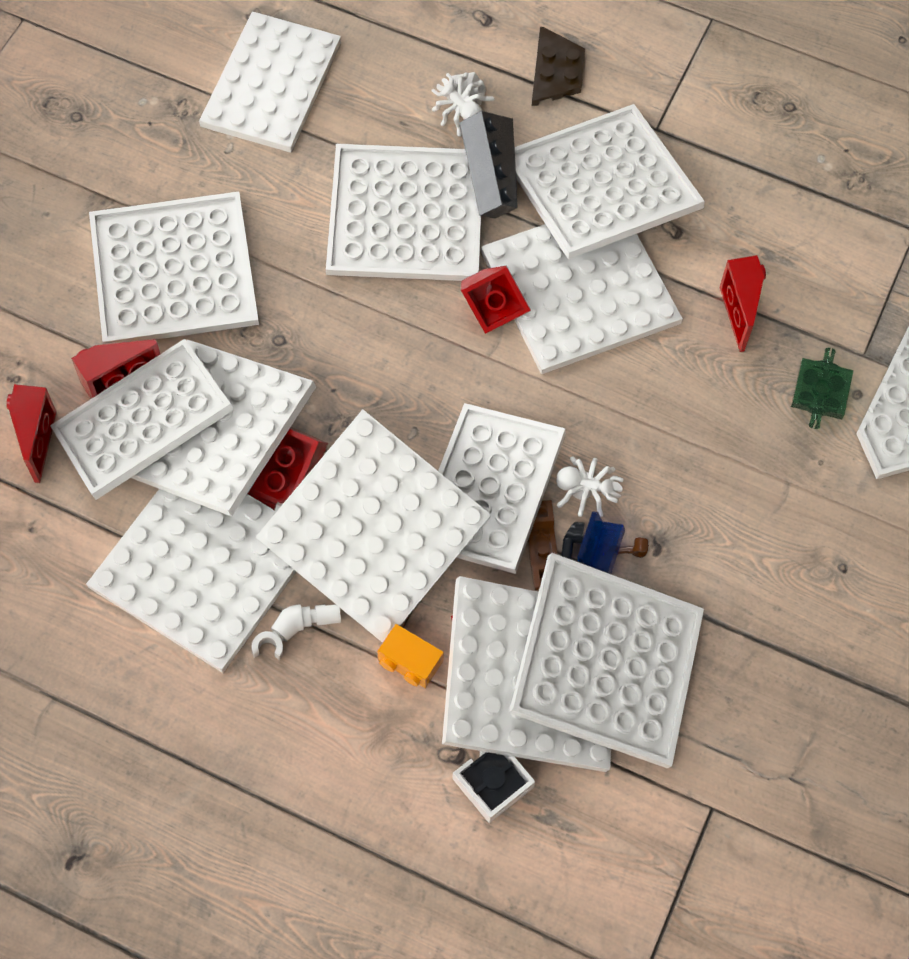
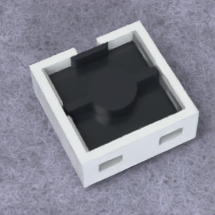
M480 751V756L477 760L473 761L470 759L454 771L452 778L488 823H491L532 790L535 785L534 779L515 757Z

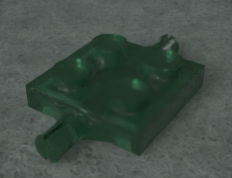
M831 348L825 349L823 360L813 361L802 358L800 362L791 407L812 413L809 423L810 428H813L815 424L814 429H819L822 416L842 420L845 415L854 370L842 368L833 363L836 350L833 348L831 352Z

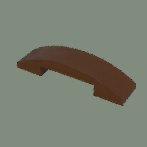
M543 500L541 502L528 538L530 567L535 591L540 589L548 555L551 553L557 554L552 500Z

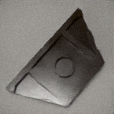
M540 27L531 106H537L539 101L549 98L554 101L566 95L571 96L581 93L585 48L545 27Z

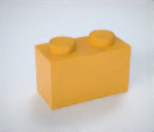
M398 624L394 625L377 651L379 663L383 668L390 672L396 670L404 675L403 678L409 684L416 687L420 685L425 689L444 660L443 651Z

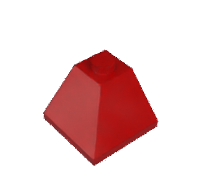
M507 265L483 269L461 281V292L485 334L531 311Z

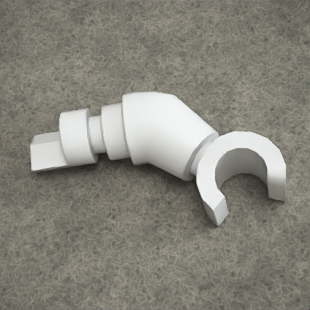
M301 604L282 610L271 627L273 632H261L254 638L252 642L253 657L259 656L261 645L271 643L276 647L275 657L280 660L283 655V640L287 642L298 631L304 630V627H311L312 623H317V626L341 623L340 607L338 605L325 606L324 604L316 605L315 609H310V606L301 607Z

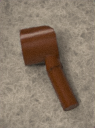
M638 537L635 538L633 546L610 548V555L628 553L643 558L648 552V539Z

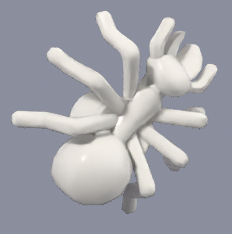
M467 72L458 78V91H454V78L449 73L446 76L450 79V82L443 78L444 86L437 84V89L440 92H437L435 89L431 90L438 97H450V100L437 101L432 111L439 110L441 105L453 104L443 111V120L440 125L445 126L448 114L455 110L454 122L457 128V136L462 135L459 116L465 120L483 111L473 100H495L493 96H483L481 94L468 96L472 88H478L484 83L482 80L477 83H469L462 94L463 81H466L469 75Z
M570 457V461L573 465L578 466L579 470L573 466H567L558 472L557 486L560 489L568 490L565 497L557 503L558 508L567 503L573 495L581 500L578 516L582 517L586 500L593 494L596 500L598 516L603 517L602 500L597 491L601 492L607 500L617 503V498H620L621 495L616 493V491L622 492L623 488L615 481L623 482V478L612 476L601 483L600 479L606 473H613L615 471L614 467H604L593 478L598 461L597 458H593L588 473L585 471L580 459L576 460L575 457Z

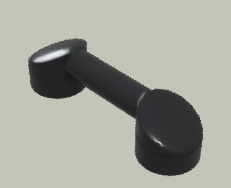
M574 522L563 538L562 557L572 560L574 543L582 544L585 523Z

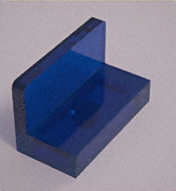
M592 511L577 556L579 563L612 574L625 533L624 526L622 524L604 522L599 512Z

